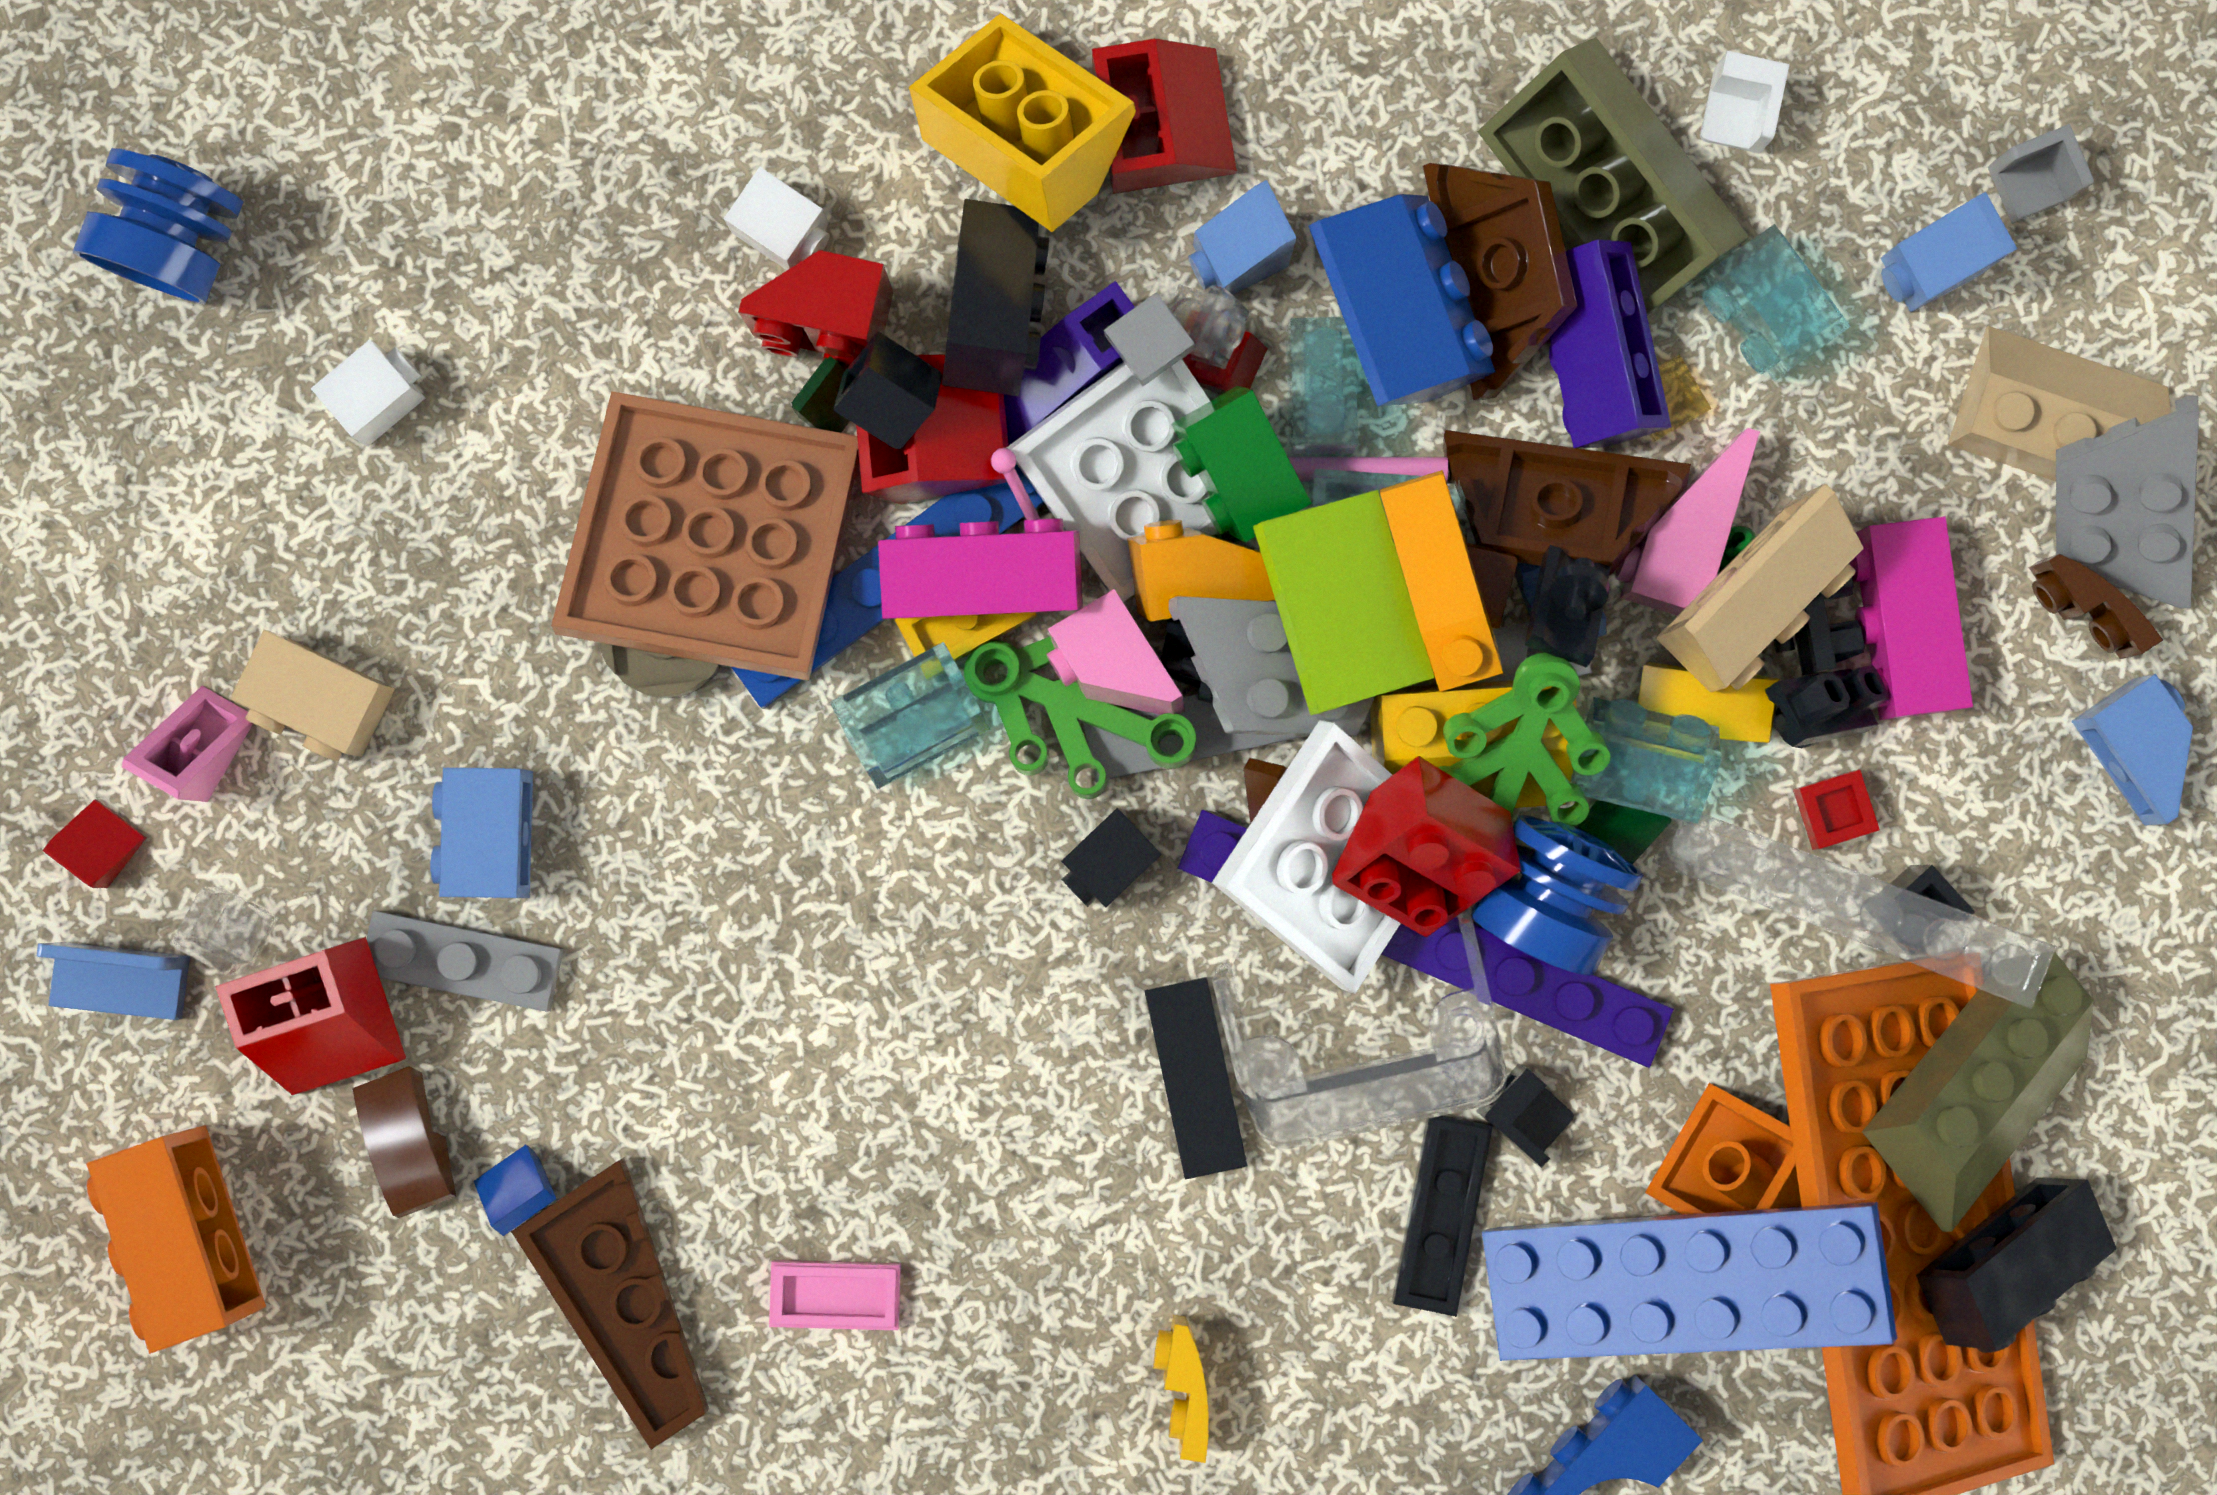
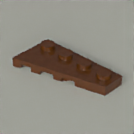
M622 1158L511 1232L643 1439L652 1450L705 1415L709 1410V1406L625 1158Z

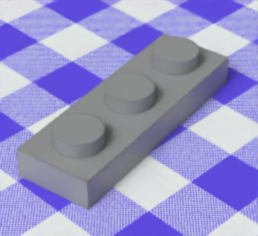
M372 911L367 934V942L380 978L545 1012L551 1011L564 948L382 911Z

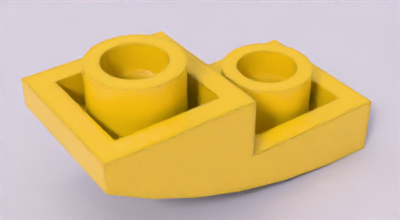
M1647 662L1643 665L1634 727L1707 738L1769 743L1772 736L1776 704L1769 700L1765 689L1780 681V679L1755 675L1738 690H1735L1729 684L1724 689L1710 693L1685 667Z
M1173 1315L1171 1331L1158 1330L1153 1369L1164 1370L1163 1381L1165 1390L1187 1393L1186 1400L1178 1398L1173 1400L1168 1437L1180 1439L1178 1446L1180 1459L1206 1463L1209 1412L1201 1358L1186 1317Z

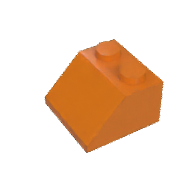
M1709 1083L1645 1193L1681 1215L1802 1207L1790 1126Z

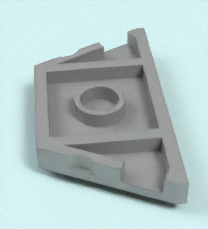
M2186 396L2176 400V411L2141 425L2135 417L2110 427L2105 434L2099 437L2083 438L2056 449V555L2061 554L2081 563L2099 574L2113 586L2178 608H2191L2199 425L2198 396Z
M1176 596L1169 600V612L1173 620L1179 619L1196 654L1191 657L1201 681L1212 692V705L1225 733L1309 736L1319 720L1335 723L1349 737L1358 735L1376 696L1310 716L1276 602Z

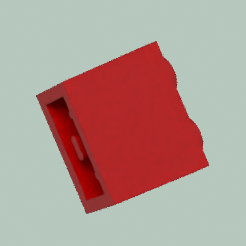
M1154 38L1092 49V74L1132 100L1136 110L1109 168L1113 194L1237 173L1216 48Z
M818 250L742 298L738 312L754 338L762 340L761 348L763 350L786 357H798L800 348L824 353L823 360L831 356L847 369L877 331L884 334L894 292L883 263Z
M945 354L916 355L938 369L943 376ZM941 379L935 410L901 449L892 448L856 425L862 493L902 505L1007 482L1005 476L997 472L991 464L993 453L1000 448L1009 446L1004 394L942 386Z
M1417 756L1371 791L1333 871V885L1427 938L1521 871L1510 811L1422 757Z
M366 937L215 986L235 1048L291 1095L407 1059Z

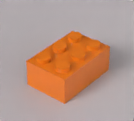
M206 1125L161 1136L86 1163L90 1174L87 1180V1192L90 1202L99 1214H103L111 1237L108 1243L109 1260L116 1274L125 1279L132 1300L129 1306L130 1323L136 1336L140 1340H145L149 1354L227 1327L266 1307Z

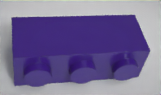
M1596 239L1565 251L1577 308L1549 338L1551 343L1549 359L1553 370L1558 375L1564 402L1562 410L1563 423L1571 436L1573 448H1604L1672 428L1631 242Z

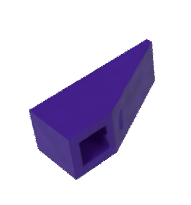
M1116 280L1061 319L1041 337L1036 372L1023 371L1019 396L1004 394L1009 445L1123 362L1122 358L1105 337L1104 329L1134 309L1135 306Z

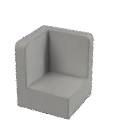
M2070 124L2008 149L1987 167L2012 224L2070 201L2094 183L2091 171Z

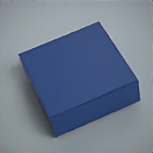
M527 1144L473 1181L491 1227L502 1236H505L557 1199L541 1160Z

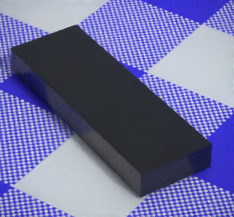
M1207 977L1144 990L1185 1180L1247 1167Z
M1428 1112L1393 1291V1304L1457 1317L1493 1126Z

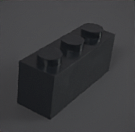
M964 199L942 386L1019 396L1023 371L1036 372L1041 333L1029 331L1030 322L1040 323L1045 284L1033 282L1034 275H1045L1049 238L1038 236L1039 223L1016 206Z
M2037 1177L1916 1274V1277L1946 1345L1977 1348L1980 1352L1985 1353L1996 1352L2010 1346L2015 1341L2016 1334L2033 1319L2050 1312L2056 1306V1300L2072 1286L2090 1278L2096 1271L2095 1267L2117 1248L2088 1180Z

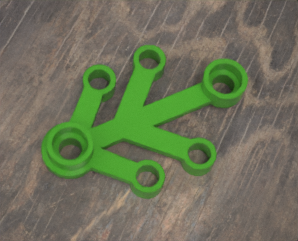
M1050 636L1020 649L1004 641H991L972 651L966 660L964 667L966 684L977 699L996 705L1011 742L1009 748L1010 760L1014 768L1023 775L1033 776L1041 773L1048 765L1049 751L1043 739L1032 734L1020 697L1045 706L1070 767L1068 770L1069 785L1073 793L1082 799H1094L1100 796L1105 791L1108 780L1104 766L1093 758L1078 720L1146 747L1150 759L1163 768H1180L1190 762L1195 755L1197 749L1195 729L1184 716L1176 713H1165L1153 720H1149L1112 704L1087 699L1076 682L1065 687L1060 679L1052 681L1032 673L1051 664L1046 656L1047 653L1055 649ZM993 664H1003L1008 668V675L1000 683H990L985 679L987 669ZM1167 735H1177L1184 741V744L1179 752L1166 754L1159 747L1161 740ZM1026 745H1035L1041 750L1039 759L1033 764H1023L1018 760L1019 751ZM1087 768L1096 770L1099 773V781L1091 788H1082L1077 785L1076 777L1081 770Z
M1538 653L1528 657L1519 665L1511 691L1471 713L1456 714L1447 720L1443 727V735L1448 750L1453 756L1463 760L1452 766H1441L1438 768L1467 786L1499 770L1488 799L1510 811L1511 816L1527 774L1530 771L1546 795V805L1553 822L1576 826L1588 816L1589 805L1582 788L1568 781L1541 740L1549 718L1568 741L1566 746L1567 755L1573 769L1577 773L1586 776L1600 773L1610 762V752L1603 736L1589 729L1573 704L1580 690V680L1573 665L1565 659L1548 653ZM1553 686V687H1551V688H1549V689H1547V690L1541 691L1542 689H1544V688H1546V687ZM1519 717L1514 732L1485 747L1487 743L1485 733ZM1474 732L1473 735H1471L1467 739H1456V737L1461 733ZM1597 749L1590 756L1580 757L1586 750ZM1575 801V803L1568 808H1559L1562 804L1566 802Z

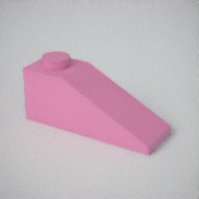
M1747 428L1735 436L1684 489L1616 569L1615 579L1624 582L1620 595L1621 599L1678 616L1717 576L1760 431Z

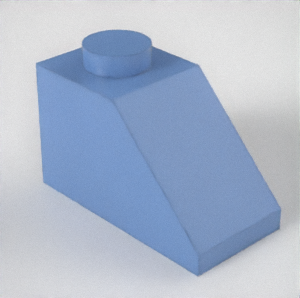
M1266 180L1254 186L1194 233L1193 247L1196 252L1188 256L1190 265L1202 288L1206 290L1214 286L1221 301L1289 266L1297 237L1268 181Z
M1984 192L1898 243L1883 255L1881 260L1885 268L1881 272L1882 280L1890 296L1897 302L1904 301L1911 313L1977 278L2017 250V247L1990 198Z
M2156 674L2133 678L2072 720L2076 729L2144 825L2168 824L2178 817L2193 726L2183 713L2186 707L2181 695L2170 683L2160 680Z

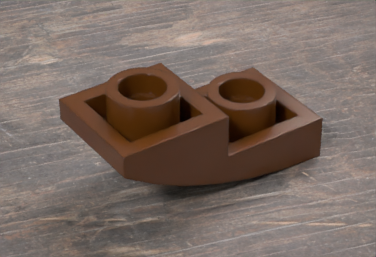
M2057 554L2028 567L2036 578V581L2032 583V589L2040 604L2052 614L2058 612L2063 620L2084 615L2088 612L2093 618L2089 622L2091 635L2106 652H2115L2119 659L2141 655L2163 641L2150 621L2123 593L2099 574L2081 563Z
M408 1066L352 1088L368 1155L392 1215L401 1218L456 1197L446 1137L432 1130L422 1072Z

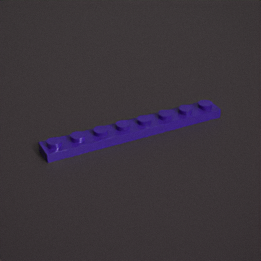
M1201 810L1177 869L1212 883L1247 828ZM1457 917L1427 938L1400 924L1381 955L1647 1068H1650L1674 1010L1595 975L1577 974L1548 964L1502 941L1487 930Z

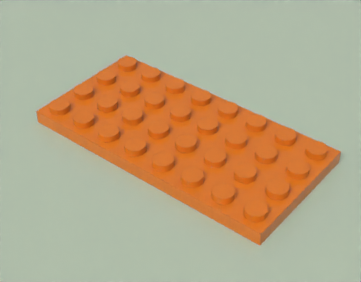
M1979 950L1957 951L1770 984L1801 1206L1877 1202L1897 1331V1340L1893 1344L1822 1347L1843 1495H1958L2055 1464L2034 1320L2016 1334V1339L2010 1346L1996 1352L1985 1353L1980 1352L1977 1348L1946 1345L1916 1277V1274L2015 1195L2010 1157L1953 1231L1943 1232L1862 1133L1984 984Z

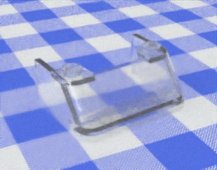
M1469 909L1460 913L1457 919L1474 988L1456 991L1442 997L1433 1007L1429 1018V1029L1433 1047L1304 1076L1298 1052L1287 1040L1275 1035L1248 1037L1231 963L1217 966L1213 978V986L1236 1080L1259 1136L1266 1143L1280 1149L1297 1148L1483 1107L1494 1102L1503 1093L1507 1083V1068Z

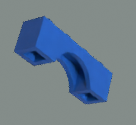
M1634 1374L1627 1383L1622 1379L1612 1382L1597 1398L1594 1406L1599 1412L1582 1430L1577 1426H1572L1566 1430L1550 1450V1455L1555 1459L1537 1477L1533 1473L1524 1475L1515 1483L1507 1495H1580L1583 1491L1597 1483L1620 1478L1638 1480L1659 1488L1700 1445L1703 1439Z

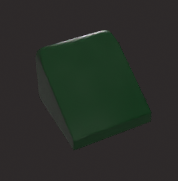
M831 356L822 361L791 402V407L798 418L810 427L842 433L850 420L835 412L833 408L842 375L846 369Z
M1618 777L1589 808L1586 819L1576 826L1607 843L1622 858L1633 864L1671 823L1672 819Z

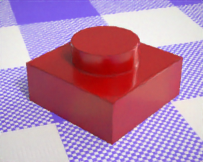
M1860 769L1793 789L1812 850L1822 849L1880 830Z

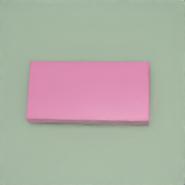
M773 1260L771 1262L769 1327L898 1330L901 1263Z

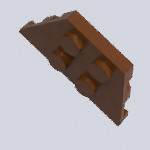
M1428 163L1423 166L1430 201L1439 208L1445 219L1447 235L1444 239L1452 260L1462 267L1470 285V294L1467 296L1475 320L1484 325L1493 345V353L1490 358L1496 372L1470 384L1473 400L1496 398L1577 308L1550 181L1448 164Z
M1445 430L1443 437V453L1448 458V467L1477 545L1514 553L1517 556L1518 563L1541 566L1542 556L1551 544L1561 548L1567 556L1575 560L1585 557L1591 559L1594 563L1610 566L1609 576L1613 574L1687 487L1691 466L1688 463Z

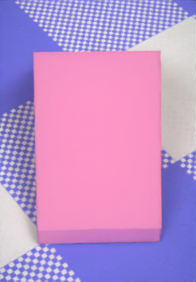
M201 686L123 758L122 768L177 799L208 802L253 723L245 719L248 711Z

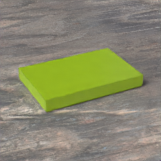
M1378 490L1267 520L1253 526L1310 716L1435 678Z

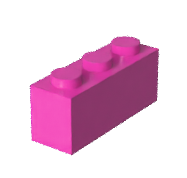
M1946 516L1872 525L1857 531L1856 534L1864 549L1849 564L1856 570L1852 576L1853 582L1860 581L1863 607L1856 609L1855 620H1858L1861 626L1864 645L1869 644L1871 665L1877 669L1889 693V700L1877 707L1879 721L1951 712L1973 707Z
M1063 518L1024 520L1025 533L999 534L998 521L959 523L960 536L935 537L934 524L895 526L896 539L878 540L882 619L1067 611L1083 608L1079 530L1063 531Z

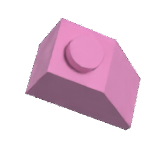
M1115 589L1048 628L1055 649L1047 653L1046 656L1065 687L1076 682L1087 699L1159 715L1165 713L1181 714L1185 711L1182 694Z

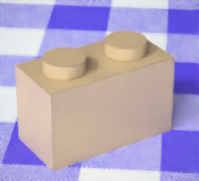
M263 630L230 700L249 708L245 717L249 722L280 735L285 726L292 728L307 736L302 745L303 747L323 757L339 762L342 753L359 757L363 756L395 688L283 635Z

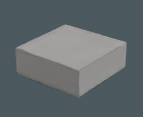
M1157 292L1104 329L1105 337L1142 387L1195 350V343Z

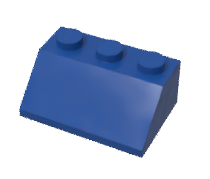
M1399 194L1318 220L1308 226L1377 407L1430 402L1496 372L1490 358L1493 353L1491 338L1484 325L1475 320L1467 296L1470 294L1467 276L1462 267L1451 258L1444 239L1447 235L1445 219L1439 208L1429 201L1428 196Z

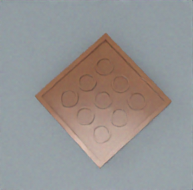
M611 391L551 624L554 633L561 636L809 681L859 461L857 436Z

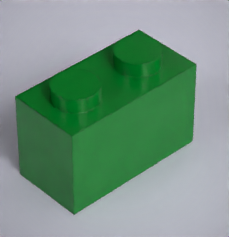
M1236 386L1171 424L1179 438V441L1172 444L1173 451L1190 478L1199 475L1210 496L1202 500V504L1211 522L1220 534L1229 531L1230 535L1247 542L1256 537L1254 525L1296 513L1312 504L1253 390Z

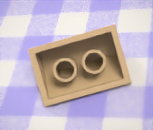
M1987 326L1947 445L2056 482V449L2083 438L2099 437L2105 434L2110 427L2135 417L2142 425L2171 413L2168 387Z
M1824 483L1789 502L1656 637L1710 693L1724 689L1729 684L1735 690L1744 686L1765 664L1758 655L1774 639L1784 644L1807 623L1810 616L1803 609L1820 592L1826 598L1832 596L1856 572L1849 563L1864 548L1836 493Z

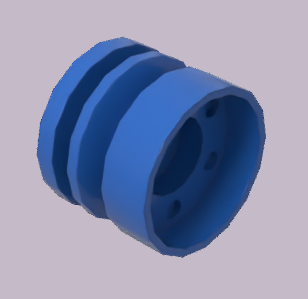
M111 148L106 161V167L132 183L130 185L112 179L100 178L97 191L122 207L119 216L88 211L75 243L73 254L95 266L135 283L190 302L206 304L220 263L195 247L197 239L201 238L208 241L228 243L233 231L224 224L207 216V212L224 218L237 219L244 201L214 183L213 179L180 162L155 154L146 155L125 149Z
M1525 814L1518 815L1513 825L1514 835L1533 848L1530 849L1516 845L1522 876L1520 880L1515 878L1508 879L1477 901L1471 911L1472 918L1491 934L1528 955L1573 973L1587 976L1596 973L1613 938L1611 931L1591 915L1593 909L1618 915L1624 914L1629 903L1622 895L1606 884L1634 891L1637 890L1644 875L1640 869L1616 853L1614 848L1587 832L1561 822L1552 823Z

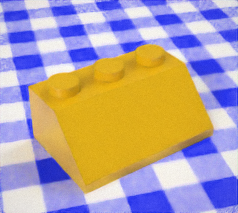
M1001 13L909 86L922 140L1051 232L1056 230L1098 194L1136 112L1135 104L1132 100Z
M1514 680L1469 683L1442 692L1439 691L1438 685L1403 687L1377 695L1370 708L1372 757L1392 775L1417 756L1422 757L1436 767L1452 766L1463 759L1453 756L1448 750L1443 735V727L1447 720L1456 714L1471 713L1512 690ZM1553 686L1546 687V688L1542 689L1541 691L1547 690V689H1549V688H1551V687H1553ZM1575 699L1574 702H1573V704H1574L1575 707L1577 708L1576 699ZM1519 717L1485 733L1487 738L1485 747L1514 732ZM1549 718L1541 740L1568 781L1571 782L1573 767L1566 751L1568 741ZM1474 732L1461 733L1456 737V739H1467L1471 735H1473ZM1499 770L1469 787L1489 798ZM1530 771L1527 774L1515 808L1547 806L1546 795Z

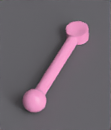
M1007 448L996 450L991 457L992 467L1005 476L1027 520L1040 519L1014 468L1017 463L1015 454Z

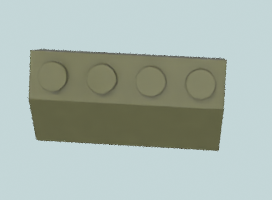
M1597 37L1559 54L1477 131L1510 175L1550 181L1562 238L1567 250L1596 239L1631 242L1647 316L1709 271L1750 238Z
M2055 951L2000 963L1862 1131L1943 1232L1953 1231L2087 1058L2094 1000Z

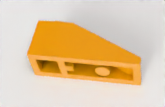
M1443 470L1380 489V495L1416 619L1439 691L1442 692L1503 674L1497 641Z
M1165 520L1144 525L1145 535L1127 538L1137 613L1150 622L1172 618L1169 612V600L1176 596L1254 601L1275 600L1260 550L1192 528H1183L1182 520Z

